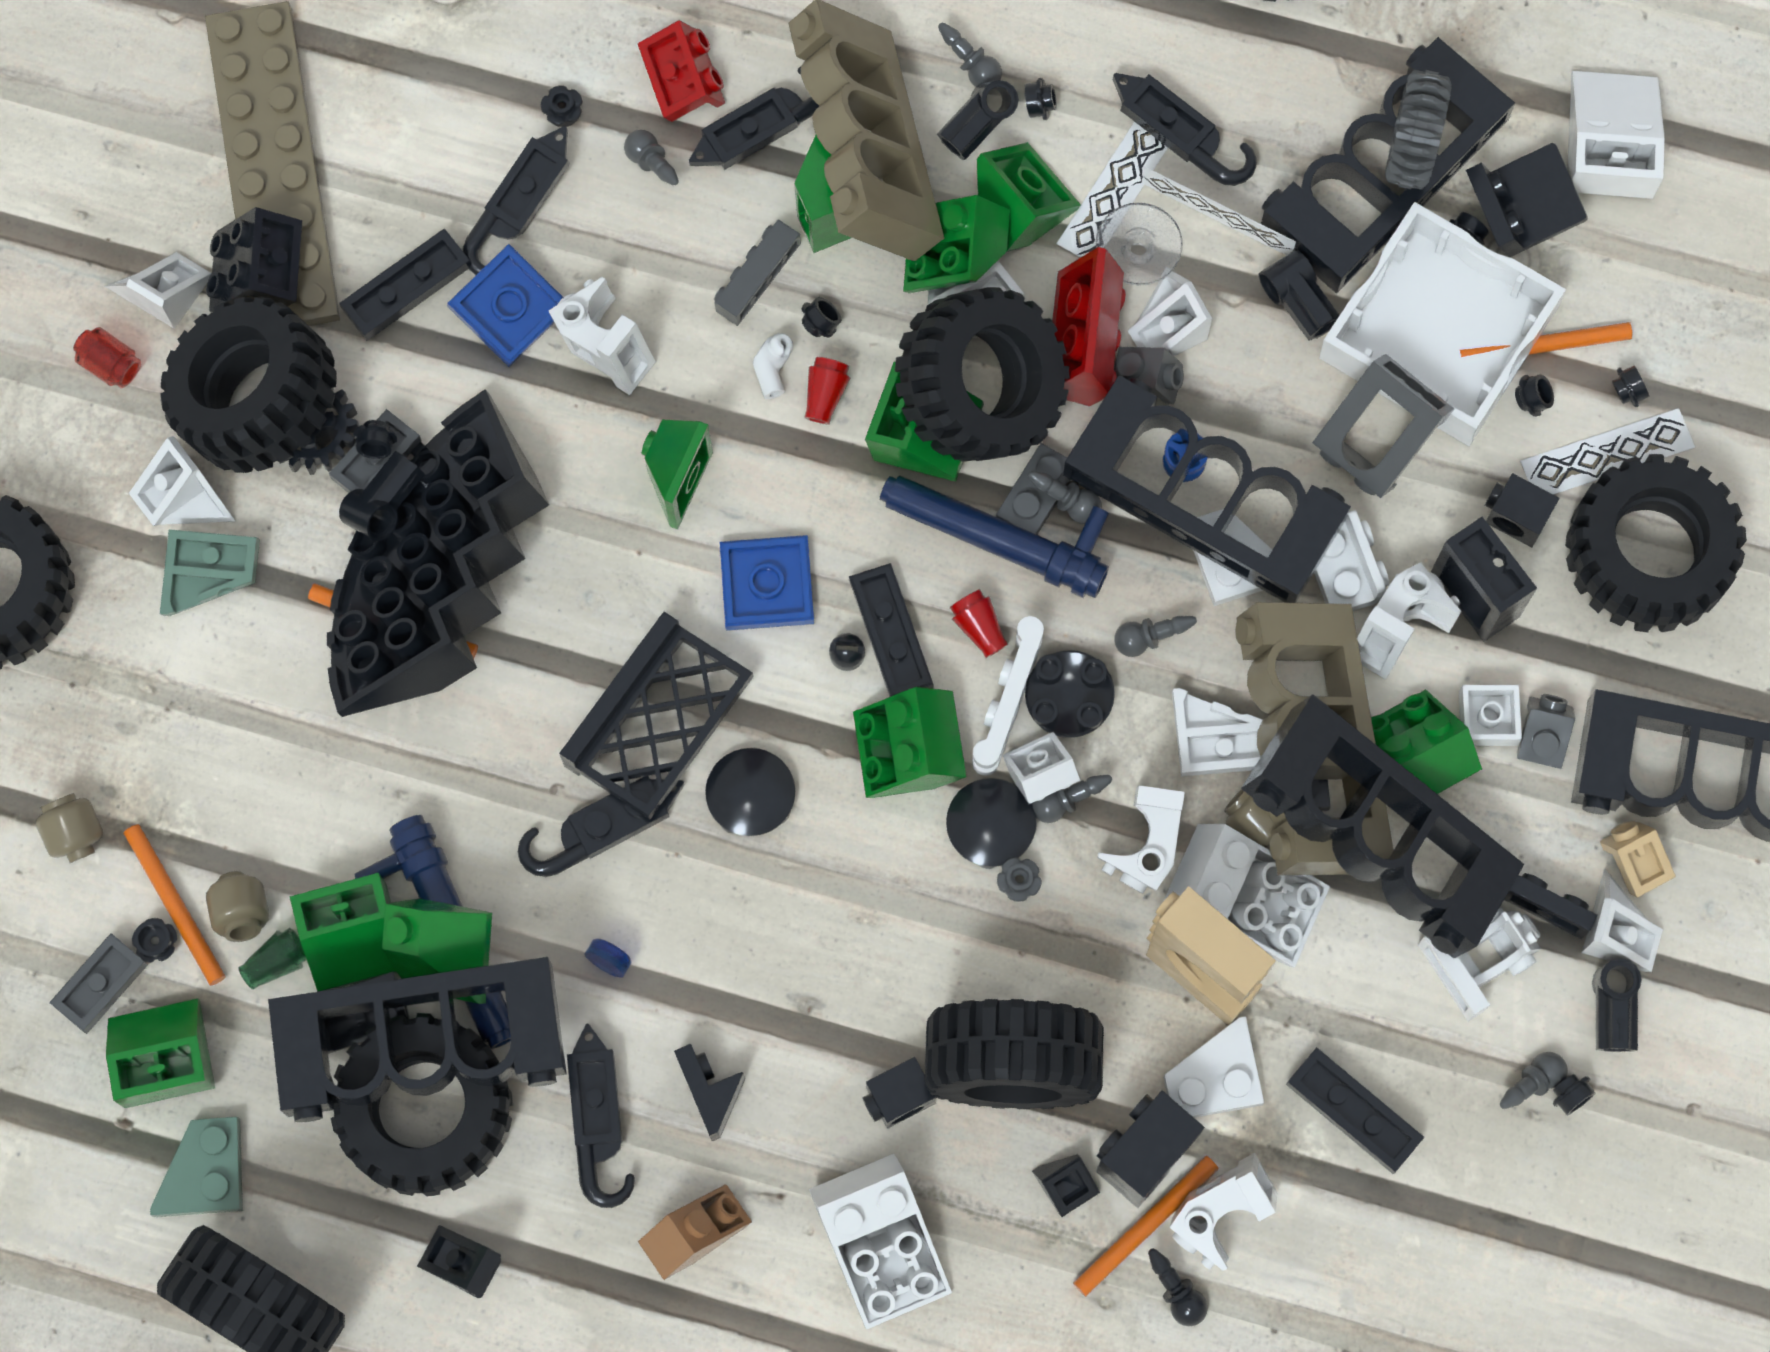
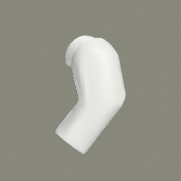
M783 333L769 337L753 360V367L764 399H774L785 392L778 372L788 359L793 349V342L790 337Z

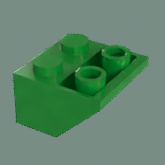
M815 135L794 183L797 218L813 253L851 239L849 236L838 233L830 196L834 193L828 185L824 172V164L831 154L821 144L817 135Z
M978 195L935 203L944 239L916 261L906 258L903 291L915 293L974 283L980 279L1007 252L1010 210Z
M894 361L865 437L873 460L956 482L963 461L954 460L951 454L942 455L933 450L931 447L933 440L923 442L914 432V429L917 427L914 421L907 422L902 408L906 406L903 396H897L895 384L900 383V372H895ZM967 391L974 404L982 410L984 406L983 400Z
M913 687L853 711L866 798L932 790L967 777L953 691Z
M1426 689L1418 694L1407 697L1402 703L1384 713L1371 717L1375 744L1437 794L1482 770L1469 728Z
M379 873L290 896L299 939L317 992L345 987L392 972L396 973L395 968L382 950L385 903H391L387 884Z
M198 998L108 1018L106 1061L113 1101L122 1107L129 1108L215 1089L201 1004Z

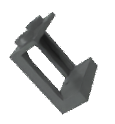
M1385 354L1371 363L1312 443L1321 450L1320 455L1325 461L1335 467H1343L1354 476V482L1361 490L1370 495L1376 494L1381 498L1395 488L1397 485L1395 481L1434 430L1448 419L1454 408ZM1382 390L1415 417L1381 462L1374 466L1346 444L1344 440L1378 392Z

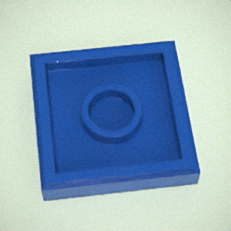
M508 244L447 303V307L510 367L555 323L549 310L557 306L564 297Z
M808 535L720 542L726 631L814 624Z

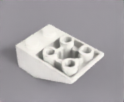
M1572 71L1567 170L1577 193L1653 199L1663 180L1665 138L1658 77Z
M1198 824L1165 899L1173 891L1180 896L1189 886L1276 961L1295 968L1330 886L1312 875L1277 876L1275 860L1267 848L1226 824Z
M891 1154L809 1189L866 1330L952 1293L905 1172L895 1154Z

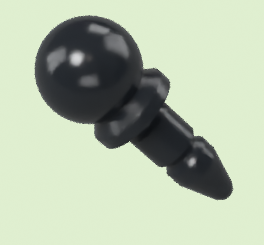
M1154 1248L1148 1251L1153 1271L1159 1275L1158 1278L1166 1289L1163 1299L1165 1302L1171 1303L1170 1308L1173 1318L1183 1326L1198 1325L1207 1315L1208 1305L1205 1297L1199 1291L1192 1289L1193 1283L1190 1279L1182 1280L1176 1270L1171 1267L1167 1257Z

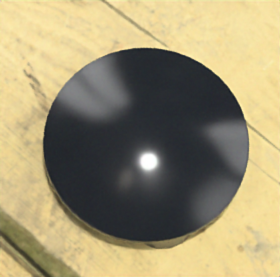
M1061 651L1041 657L1032 670L1025 689L1026 705L1033 720L1048 733L1054 732L1059 737L1074 738L1093 732L1104 723L1114 704V684L1105 664L1101 660L1080 651Z
M757 748L739 749L724 756L711 770L705 789L706 802L713 818L726 832L742 836L762 835L774 830L789 818L795 800V784L789 768L776 755Z
M981 779L966 785L951 801L946 817L947 833L953 847L962 857L982 868L993 869L997 866H1002L1008 859L1019 858L1029 848L1036 831V814L1032 803L1029 804L1016 785L1001 779Z

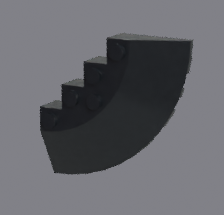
M486 389L444 419L441 424L445 428L436 434L426 445L420 442L411 452L414 456L411 462L416 464L425 474L397 509L398 522L394 532L385 540L374 541L356 531L347 549L352 555L344 572L343 579L336 580L330 604V611L334 613L332 631L327 632V646L331 649V667L328 668L329 684L337 713L342 717L439 692L475 670L477 666L464 636L501 614L489 581L526 559L512 528L549 506V503L536 474Z

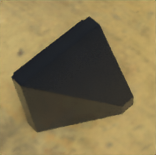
M1078 1154L1039 1166L1032 1171L1061 1217L1100 1193Z

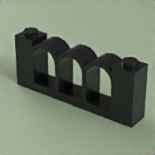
M1439 37L1427 48L1424 45H1420L1411 54L1406 62V65L1409 67L1407 74L1392 82L1384 95L1379 114L1364 115L1351 123L1344 135L1339 154L1320 157L1311 163L1305 172L1301 187L1293 181L1283 192L1280 189H1276L1262 205L1264 213L1261 224L1296 241L1294 250H1299L1304 254L1313 267L1316 276L1336 294L1388 243L1413 203L1416 202L1424 206L1510 118L1515 102ZM1414 70L1439 72L1438 75L1449 77L1452 84L1446 120L1457 128L1461 134L1440 155L1437 154L1429 183L1423 189H1406L1398 196L1357 160L1352 147L1359 141L1366 139H1377L1391 145L1397 119L1392 106L1401 101L1407 77ZM1327 179L1341 180L1352 187L1382 214L1357 237L1314 198L1311 188L1315 184Z
M1119 375L1067 457L1063 476L1094 492L1096 495L1281 601L1296 603L1346 521L1351 506L1345 503L1342 495L1327 487L1319 489L1312 485L1306 494L1300 480L1287 470L1278 467H1261L1252 471L1251 460L1246 450L1235 440L1223 436H1207L1198 441L1197 430L1191 418L1183 411L1168 405L1156 406L1157 396L1152 394L1153 391L1147 384L1135 378L1127 380ZM1152 428H1165L1178 433L1186 445L1184 456L1159 495L1117 472L1136 440L1144 432ZM1205 457L1218 458L1228 462L1235 469L1239 477L1238 487L1214 526L1207 524L1171 503L1190 468ZM1259 489H1273L1281 492L1288 498L1293 508V517L1268 558L1224 533L1243 501L1250 493Z
M1595 689L1587 701L1571 803L1581 804L1584 811L1600 815L1609 814L1610 810L1616 811L1620 805H1623L1629 812L1641 817H1657L1669 812L1677 805L1680 814L1685 819L1703 829H1720L1732 824L1739 817L1743 827L1754 837L1770 842V820L1760 812L1756 803V786L1761 752L1770 754V723ZM1636 727L1682 736L1672 795L1665 798H1651L1643 795L1634 787L1630 778L1629 766ZM1698 740L1744 749L1737 800L1734 808L1727 811H1715L1705 807L1697 799L1693 791L1692 779Z
M1313 694L1291 709L1241 788L1253 798L1255 804L1261 809L1271 812L1276 817L1284 812L1288 824L1302 837L1317 842H1325L1332 839L1335 857L1338 864L1347 874L1360 881L1374 882L1382 879V890L1388 904L1397 914L1408 920L1424 921L1419 931L1431 940L1437 950L1449 954L1452 958H1456L1478 946L1524 866V863ZM1326 757L1361 784L1340 819H1333L1324 814L1317 807L1312 796V782ZM1376 797L1410 823L1389 859H1383L1375 855L1368 848L1362 836L1364 817ZM1426 837L1458 862L1438 899L1425 895L1418 888L1412 876L1414 857Z
M548 957L268 999L280 1111L287 1117L294 1116V1122H311L322 1119V1112L335 1110L333 1098L347 1105L357 1106L377 1101L388 1091L392 1081L407 1093L428 1096L442 1091L449 1085L457 1071L466 1080L485 1086H494L505 1082L515 1073L520 1082L528 1080V1086L530 1087L551 1085L557 1082L556 1076L567 1075L553 966ZM505 991L511 1034L510 1050L506 1058L497 1066L489 1069H474L463 1062L460 1054L453 999ZM440 1001L445 1058L440 1068L433 1075L421 1080L408 1079L398 1073L395 1064L389 1008ZM374 1011L380 1057L379 1069L374 1079L366 1086L355 1090L342 1089L333 1083L331 1077L324 1018Z

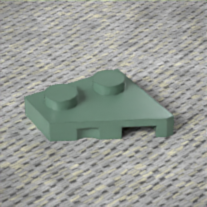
M169 529L160 614L172 616L254 584L256 581L260 539L248 536Z
M225 1117L191 1120L152 1203L150 1215L152 1217L243 1211L240 1118Z

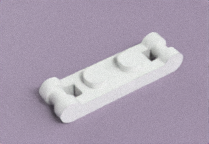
M1024 617L1018 623L1016 644L1019 649L1014 661L1009 659L1005 661L998 682L999 685L1005 686L1000 702L991 701L984 720V725L991 728L987 739L979 741L973 749V769L980 775H992L999 767L1025 693L1027 680L1037 660L1042 645L1044 627L1043 623L1036 617Z

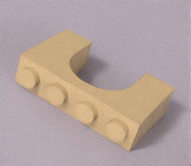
M1188 886L1180 896L1173 891L1155 912L1157 915L1152 921L1154 924L1149 929L1151 933L1146 938L1150 942L1146 956L1229 1026L1259 993L1263 986L1260 982L1272 969L1276 960Z

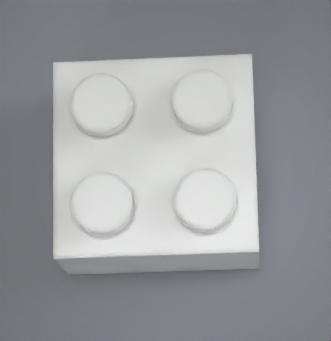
M1462 685L1459 690L1460 721L1469 728L1474 746H1517L1522 739L1519 685Z
M1054 732L1003 755L1011 778L1029 804L1040 801L1046 796L1061 789H1066L1080 781L1072 757Z

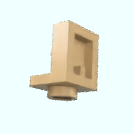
M1628 821L1614 827L1611 830L1612 835L1600 841L1603 850L1614 856L1629 894L1637 898L1676 877L1658 833L1654 828L1640 822Z

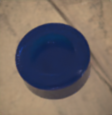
M593 939L584 953L585 957L596 967L619 978L624 977L632 964L631 958L623 950L603 939Z

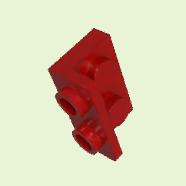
M678 20L637 43L664 119L673 122L706 103L717 108L725 104L721 89L724 88L723 80L719 72L711 64L707 53L710 51V44L700 29H696Z

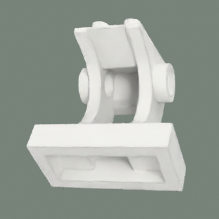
M604 277L596 281L589 279L584 283L585 288L576 294H569L562 298L557 306L549 310V313L571 353L610 376L617 388L630 395L656 361L637 324L626 316L621 315L611 329L599 327L600 319L616 298L611 293Z
M1421 562L1395 576L1377 606L1375 605L1357 637L1362 666L1384 679L1388 677L1414 631L1413 627L1403 621L1423 619L1449 633L1461 613V610L1458 608L1460 605L1459 599L1456 596L1449 597L1441 580L1434 573H1429Z
M1138 786L1135 791L1134 806L1145 816L1148 822L1149 834L1146 844L1139 852L1129 856L1098 853L1097 858L1106 862L1102 871L1112 876L1115 869L1123 872L1120 881L1142 894L1147 886L1157 890L1174 865L1185 792ZM1148 853L1155 855L1158 860V865L1153 871L1146 870L1142 864L1143 857Z
M1502 908L1498 909L1478 944L1480 945L1489 939L1502 961L1483 973L1480 972L1468 952L1452 958L1449 954L1437 950L1426 936L1418 944L1467 1021L1480 1015L1490 1006L1480 990L1481 986L1508 970L1513 976L1526 970L1537 962L1533 954L1541 949L1536 942L1537 938L1540 937V933L1528 915H1522L1519 911L1504 912Z
M1253 1153L1238 1161L1237 1167L1189 1192L1172 1217L1170 1228L1175 1232L1172 1235L1174 1240L1192 1254L1197 1250L1203 1254L1201 1263L1208 1269H1211L1214 1264L1223 1271L1228 1267L1226 1262L1229 1260V1257L1218 1240L1214 1229L1219 1218L1233 1210L1249 1211L1256 1215L1258 1221L1276 1213L1278 1193L1256 1154ZM1200 1215L1203 1216L1205 1219L1200 1220L1195 1218L1194 1216Z

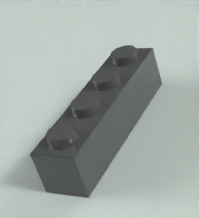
M779 219L773 226L769 225L762 235L763 240L758 246L754 245L749 250L746 262L742 267H736L730 276V283L726 288L721 287L714 297L716 312L736 326L745 318L801 244L800 233Z

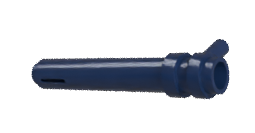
M901 475L897 479L889 476L882 488L880 500L886 503V508L1044 576V581L1056 587H1060L1062 584L1070 587L1071 593L1084 598L1088 595L1096 598L1106 579L1109 566L1100 562L1101 557L1091 554L1109 515L1107 511L1099 507H1092L1076 545L1073 546L1064 541L1057 544Z
M422 815L411 816L394 824L389 829L392 836L390 845L394 854L354 874L355 879L379 873L384 879L402 870L406 881L413 883L419 898L462 906L445 867L448 864L443 849L436 847L434 839H436L435 831L431 823L425 822ZM501 991L487 993L486 1003L484 1004L465 1001L481 1039L485 1043L488 1042L491 1049L511 1042L507 1004Z

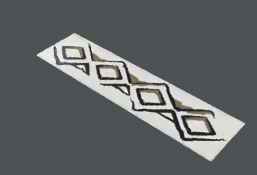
M1134 122L1056 244L1080 258L1097 247L1104 248L1143 188L1144 168L1147 167L1154 170L1168 147Z
M1147 167L1144 168L1142 184L1284 255L1293 252L1296 241Z
M1678 408L1521 460L1520 462L1529 482L1554 495L1596 481L1610 467L1614 466L1619 469L1622 462L1626 459L1637 456L1641 463H1644L1649 454H1663L1665 458L1695 448V445Z

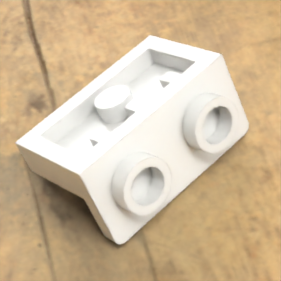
M1356 510L1348 513L1346 521L1314 572L1325 603L1352 604L1353 611L1379 603L1386 592V586H1389L1386 568L1381 560L1375 561L1370 546L1374 545L1370 526L1366 520L1360 522Z

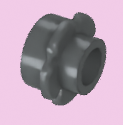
M1017 857L1008 859L1002 865V872L997 875L999 890L1005 893L1010 900L1016 902L1025 901L1028 897L1036 895L1042 884V880L1038 876L1040 872L1039 867L1030 859H1024L1023 861ZM1017 875L1023 876L1024 881L1022 883L1015 881Z

